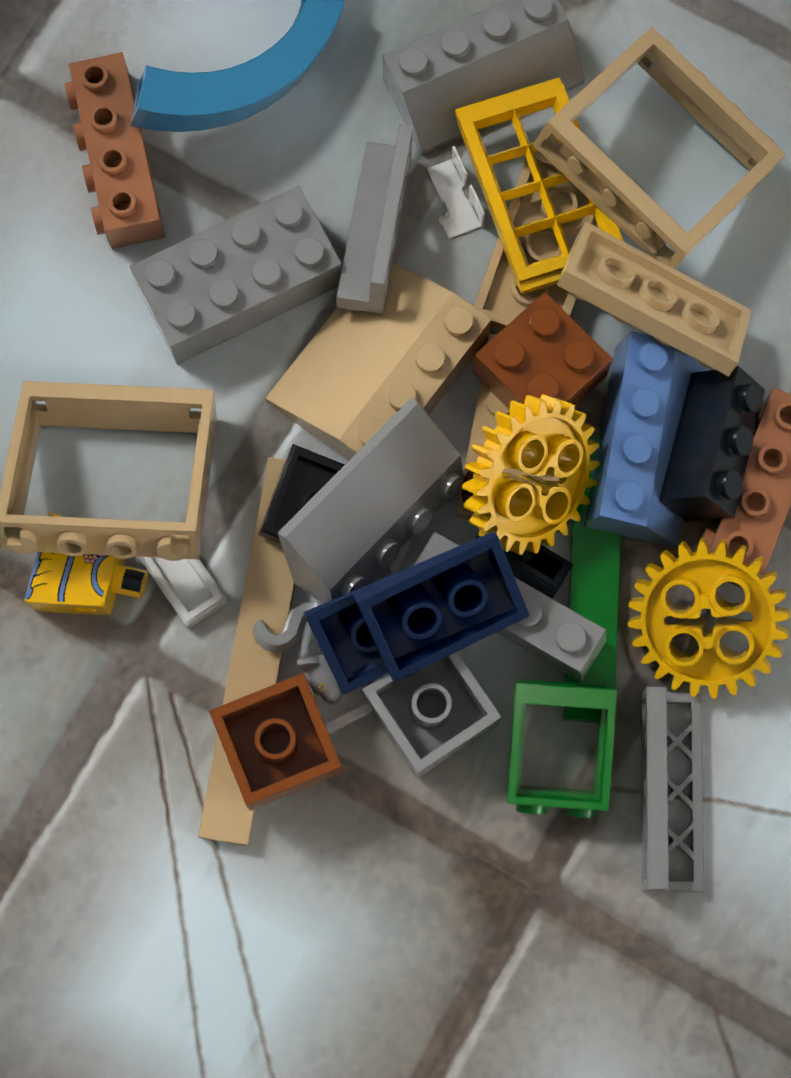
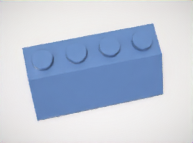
M631 331L615 347L598 441L599 448L595 458L596 461L600 462V466L593 470L592 479L597 481V485L590 487L589 499L591 502L587 505L584 527L676 548L678 546L682 518L659 500L691 373L706 371L707 368L699 364L693 357L678 349L659 343L653 336Z

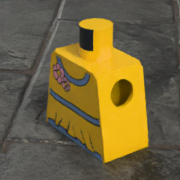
M48 513V516L62 517L54 513ZM37 552L24 601L33 610L39 612L110 615L116 594L142 599L147 585L148 571L124 566L126 559L116 558L111 555L83 554L81 556H68L62 553Z

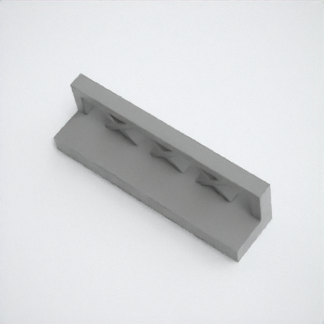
M399 124L395 146L374 142L366 143L336 297V307L379 314L384 312L412 158L413 126Z
M646 687L640 694L642 891L704 892L701 693H697L696 697H691V693L667 692V687ZM667 704H689L690 725L678 737L667 728ZM689 733L690 750L681 742ZM667 739L671 742V744L668 747ZM675 747L690 761V774L678 786L668 778L667 755ZM689 783L691 800L682 792ZM675 797L691 811V824L679 836L668 827V804ZM690 832L691 849L682 841ZM668 837H669V839L672 841V843H671L669 846H668ZM676 846L691 860L692 881H669L668 854Z

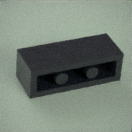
M739 366L734 368L729 377L715 369L691 373L659 500L686 522L735 517L738 500L743 489V479L749 454L753 448V437L759 412L763 406L765 391L760 384Z

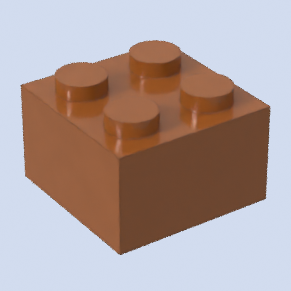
M544 292L475 354L473 374L508 409L510 408V402L513 400L524 404L526 395L541 398L542 394L576 406L607 377L613 358Z
M304 673L209 711L249 811L342 773L341 763Z

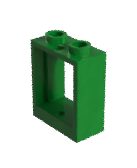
M514 679L506 799L508 804H516L517 812L545 814L546 807L566 808V815L594 818L596 817V810L609 811L617 700L616 688L610 685ZM526 704L598 709L593 790L521 785Z

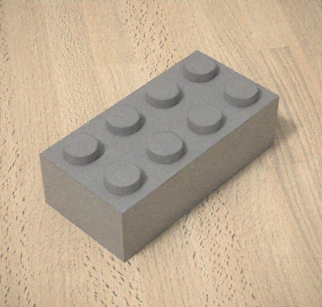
M300 185L129 266L135 283L177 365L339 287L342 263Z

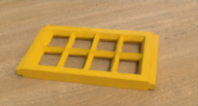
M560 77L455 109L458 127L521 295L558 283L570 254V248L561 224L594 214L599 229L624 242L619 227L589 198V205L556 214L547 188L570 180L563 173L547 178L542 177L533 153L538 150L533 146L534 142H529L520 117L553 107L555 114L570 101ZM576 119L573 122V124L581 131L579 123ZM512 120L521 146L488 156L479 129ZM525 155L534 182L501 192L492 165ZM538 191L548 218L515 228L505 201ZM552 227L562 254L528 264L519 237Z

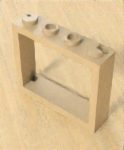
M653 27L648 29L547 121L533 144L538 151L646 254L674 269L769 175L786 155L770 136L763 133L742 113L735 103L731 102L708 80L704 73L697 70L675 49L670 41L661 36ZM636 64L644 69L750 170L688 233L573 124L580 115ZM666 243L675 251V253L666 245Z
M23 381L0 492V544L2 550L14 551L20 554L51 552L62 553L68 556H81L83 554L111 555L121 559H128L133 556L157 557L169 561L199 559L217 424L214 390ZM37 401H45V404H38ZM191 408H199L202 411H191ZM41 426L197 433L186 522L24 515Z

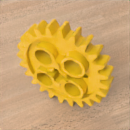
M542 394L541 398L526 395L524 404L514 400L510 402V415L500 411L495 413L497 423L495 429L486 426L482 427L483 435L487 440L484 445L472 444V450L479 456L477 462L465 464L464 468L473 472L474 475L473 479L462 484V489L473 493V496L463 505L464 508L475 512L470 518L469 523L480 529L478 533L480 537L495 531L504 551L508 552L510 550L523 555L526 549L536 554L541 543L549 547L554 546L555 532L565 537L568 535L566 522L569 519L577 522L581 520L577 507L579 504H590V499L584 493L586 488L597 485V481L590 478L589 473L599 467L600 462L590 458V455L599 448V443L589 440L595 429L593 426L584 423L587 415L575 410V405ZM517 469L527 474H521L518 477L511 473L503 472V470ZM547 473L561 479L559 481H549L537 476H543Z
M701 538L697 552H692L689 545L683 541L679 545V558L677 559L672 553L664 550L660 555L664 568L662 569L653 563L648 564L645 571L652 579V582L638 579L634 586L645 597L632 598L628 605L633 610L641 612V615H636L628 621V627L642 629V633L633 639L632 646H647L648 651L641 659V663L648 664L657 661L660 665L654 677L658 680L668 672L674 677L671 689L674 691L680 687L683 681L689 682L691 697H696L701 685L708 686L712 699H716L720 685L723 684L726 685L728 691L733 696L737 695L739 679H742L750 687H754L757 681L754 672L755 668L768 675L772 670V665L766 658V655L781 658L783 654V648L773 640L788 639L790 630L777 624V622L790 618V609L776 607L777 603L786 598V589H770L778 574L776 571L764 575L758 572L764 560L762 556L750 563L744 561L746 546L744 545L734 555L727 553L728 545L726 539L721 540L716 551H710L706 538ZM725 582H735L743 588L745 598L738 603H728L722 599L718 588ZM675 585L689 587L694 593L695 602L687 606L676 604L670 597V588ZM705 608L711 609L712 617L719 618L712 628L707 627L705 619H697ZM741 612L753 614V619L751 620L725 617L737 615ZM672 616L674 618H688L692 620L681 621L677 624H667L665 617ZM729 631H739L747 637L749 646L741 651H733L726 647L722 636ZM681 633L690 634L697 640L699 649L693 653H683L674 645L673 637Z

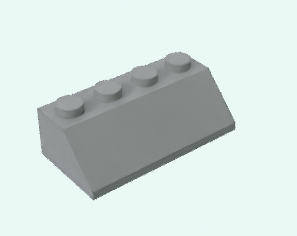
M505 0L382 54L383 81L405 124L413 126V139L422 155L462 138L455 116V109L560 77L566 91L585 82L570 22L558 0Z
M411 398L278 532L294 583L322 604L366 586L381 568L386 569L392 565L398 557L401 547L413 535L421 534L429 525L432 515L445 502L455 499L462 489L464 473L461 455L422 406Z

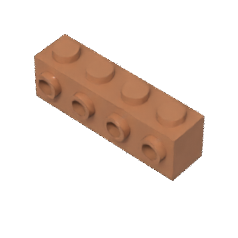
M123 52L69 63L72 81L64 84L70 109H78L81 122L73 124L79 150H87L90 164L82 165L88 192H96L99 206L91 208L97 235L106 234L111 249L165 238L142 128L130 126L135 97Z
M774 387L766 400L763 401V406L759 412L753 437V448L749 454L743 479V489L738 500L735 517L718 519L715 529L706 527L702 538H706L710 551H716L721 540L726 539L728 545L727 553L734 555L742 545L746 546L744 561L748 563L762 556L764 560L758 571L761 575L765 574L791 506V394ZM727 582L729 584L742 588L739 584L735 582Z

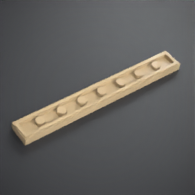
M268 457L223 705L278 683L283 651L275 653L264 650L256 642L253 629L256 622L263 620L274 634L281 633L284 630L285 622L292 606L295 583L282 545L258 535L285 462L284 459ZM217 733L198 837L249 846L255 809L249 811Z

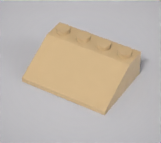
M392 263L383 314L337 307L270 391L265 401L349 461L411 398L417 401L426 413L430 415L472 361L475 354L489 339L492 318L453 291Z

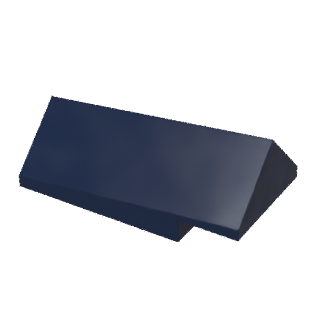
M495 531L303 612L343 695L389 673L393 682L399 681L530 616Z

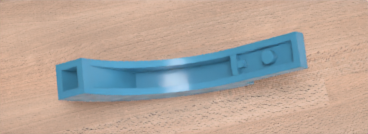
M301 0L292 27L276 44L259 56L227 69L190 73L170 71L146 65L138 83L130 126L154 131H203L239 122L265 110L284 97L299 83L314 64L337 25L345 0Z

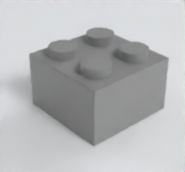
M458 652L396 682H393L389 673L362 689L363 699L369 705L373 714L417 779L498 726L502 718Z

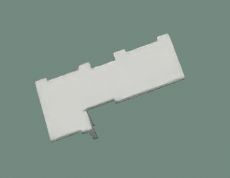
M452 146V159L427 168L441 203L444 202L447 208L445 216L443 217L440 214L438 221L443 226L448 239L483 227L485 218L484 210L473 186L469 185V199L464 194L462 188L466 187L468 175L455 146Z

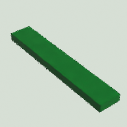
M590 436L589 440L598 443L599 437ZM597 450L590 455L591 459L595 460ZM593 470L589 473L590 478H592ZM586 488L584 494L589 498L590 488ZM579 504L577 511L581 520L579 522L571 521L570 562L574 565L569 572L568 608L606 629V642L582 682L565 673V682L610 685L615 688L621 534L584 527L587 505ZM564 707L563 721L597 723L598 709Z

